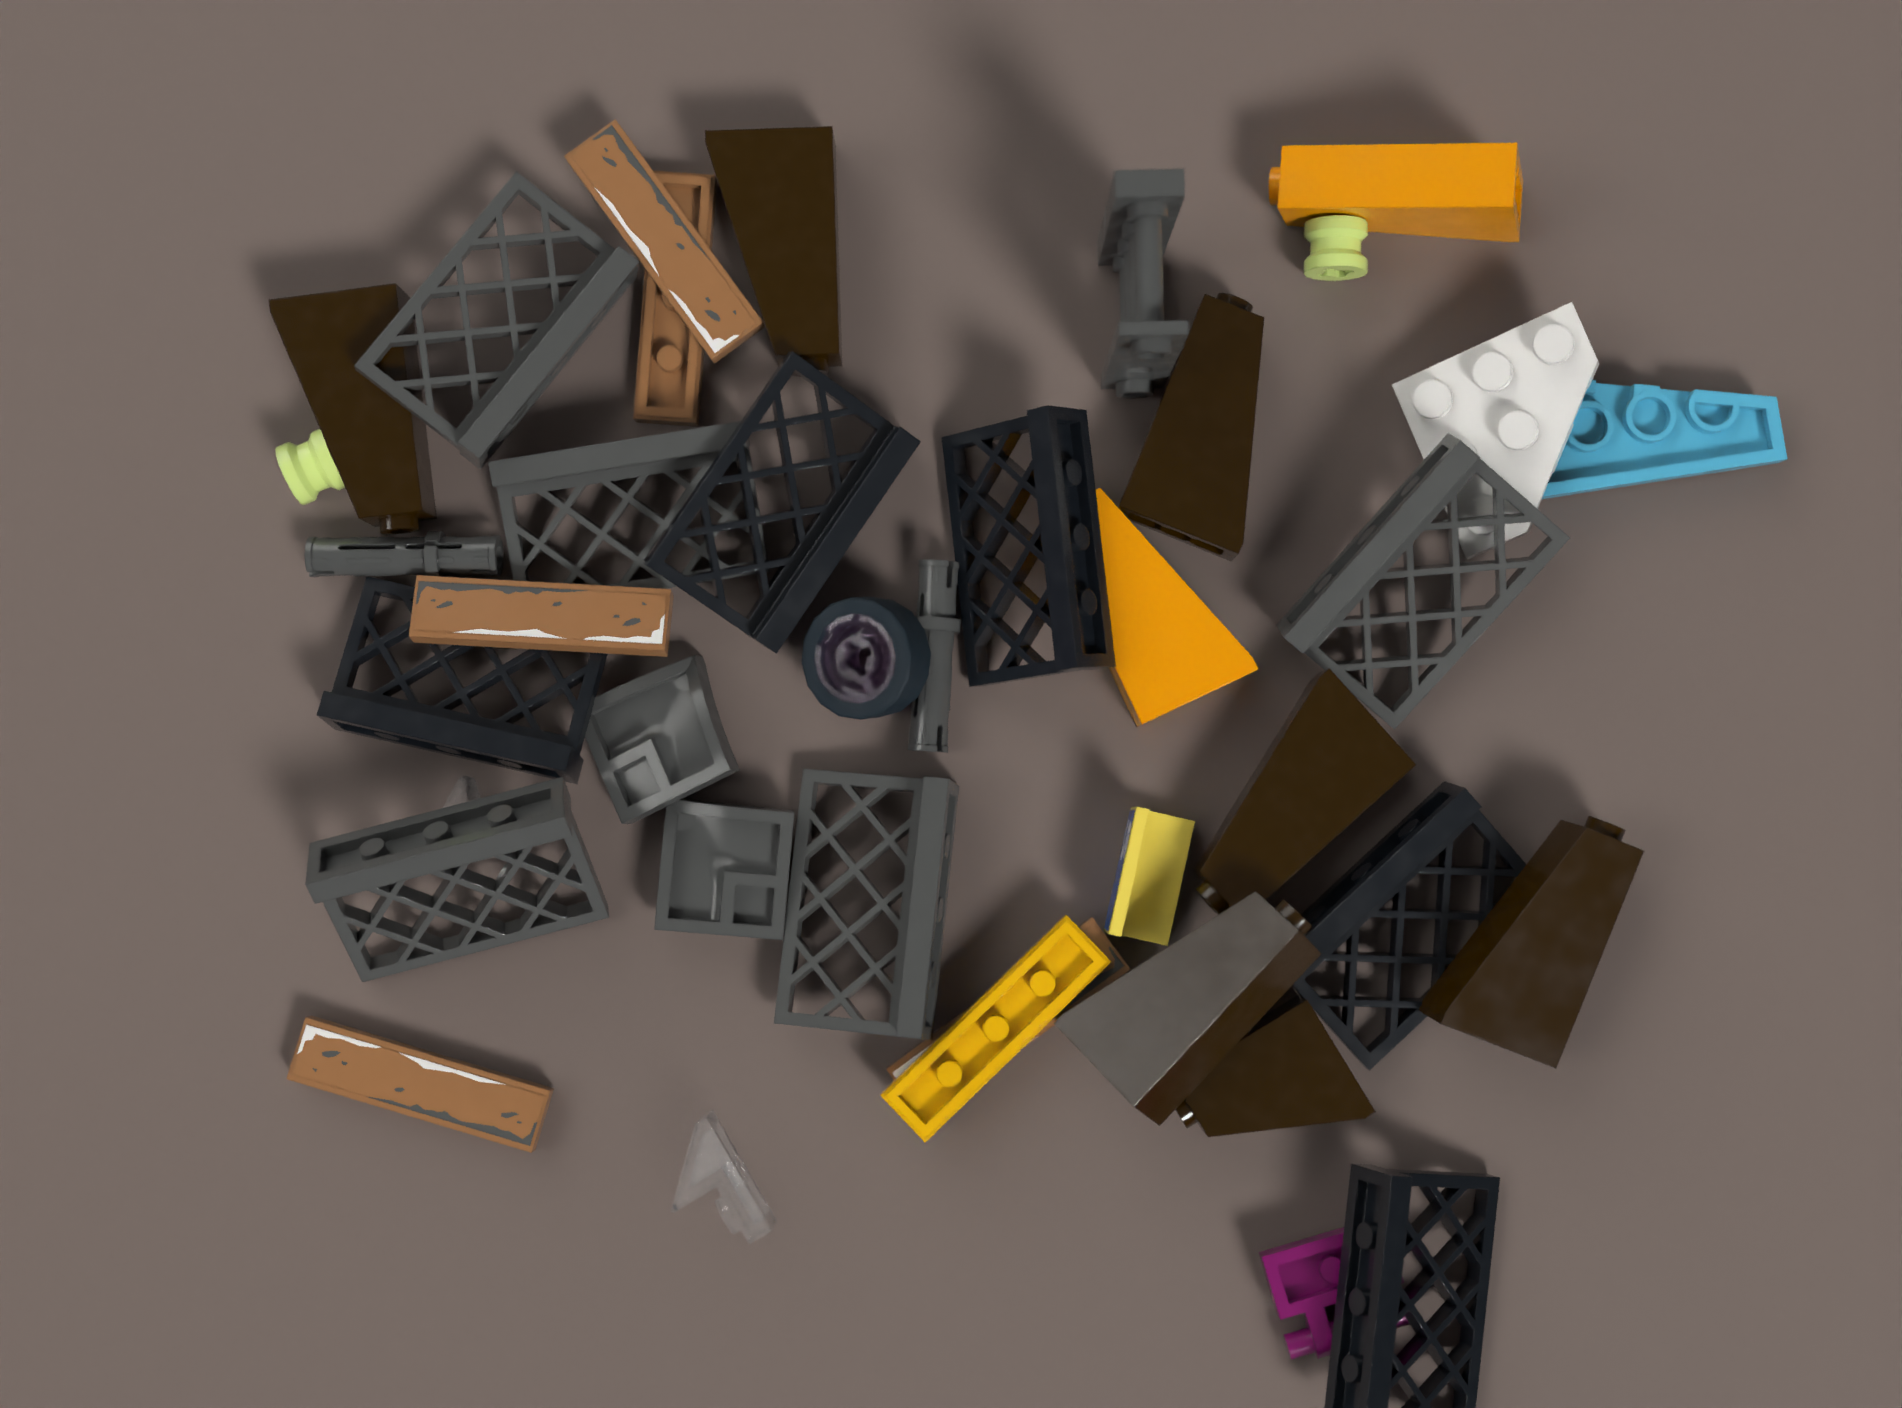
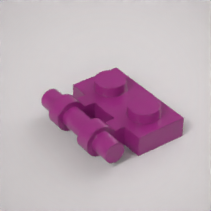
M1344 1227L1258 1252L1274 1307L1280 1320L1302 1313L1305 1317L1307 1328L1283 1334L1291 1360L1315 1353L1317 1359L1330 1356L1334 1319L1328 1321L1324 1307L1336 1304ZM1405 1316L1397 1323V1328L1410 1325Z

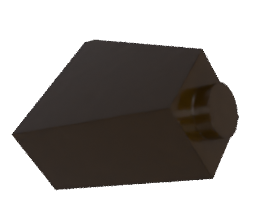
M1299 995L1264 1015L1175 1109L1187 1129L1198 1123L1207 1137L1365 1119L1376 1112L1309 1001Z

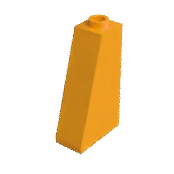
M1517 143L1282 146L1280 167H1271L1269 202L1271 206L1278 205L1277 208L1286 226L1304 227L1305 222L1312 218L1348 215L1365 219L1368 222V232L1499 242L1520 241L1523 176Z
M1101 488L1096 489L1116 667H1110L1109 670L1136 727L1258 670L1253 657L1105 492Z

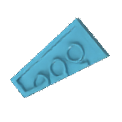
M1592 380L1542 499L1776 464L1787 460L1777 397L1697 389L1691 392L1660 389V386L1633 384L1631 386L1596 383V380Z

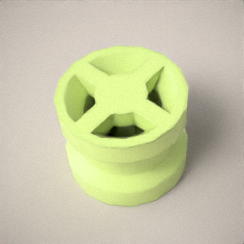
M1348 215L1321 216L1306 221L1304 224V238L1310 243V255L1304 261V275L1311 279L1323 281L1350 280L1365 276L1368 272V260L1361 254V242L1368 235V222L1363 218Z
M320 429L313 431L310 434L309 440L299 445L287 442L276 447L275 452L281 472L300 504L306 505L315 501L319 492L329 487L337 490L345 488Z

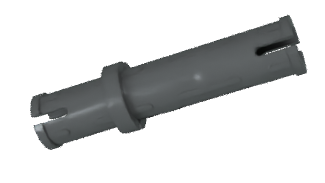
M428 531L426 537H308L304 556L306 571L309 572L310 577L342 575H427L447 577V575L475 574L501 576L504 565V550L500 535L457 537L446 536L444 531Z
M935 559L919 560V590L915 617L925 629L931 658L929 677L919 696L911 702V721L907 750L948 753V718L951 699L954 633H960L961 620L955 619L956 587L958 584L960 562Z

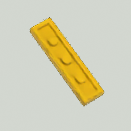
M1065 914L911 1063L880 1096L926 1143L1097 977L1111 961Z

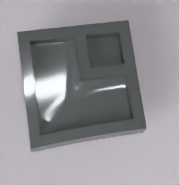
M693 655L595 697L585 738L621 824H632L740 770L725 734L711 690L706 664L702 656Z
M686 798L666 806L654 930L783 940L794 810L744 806Z

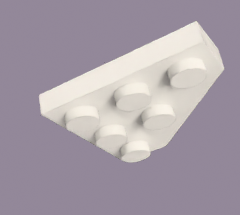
M1570 302L1392 384V387L1423 459L1449 433L1465 443L1482 461L1538 509L1551 475L1557 467L1572 431L1573 422L1585 393L1590 387L1599 366V361L1573 303ZM1476 473L1457 493L1458 518L1493 515L1492 487ZM1504 499V514L1520 513ZM1533 523L1504 524L1505 543L1528 534ZM1494 525L1458 528L1459 542L1467 559L1494 549Z

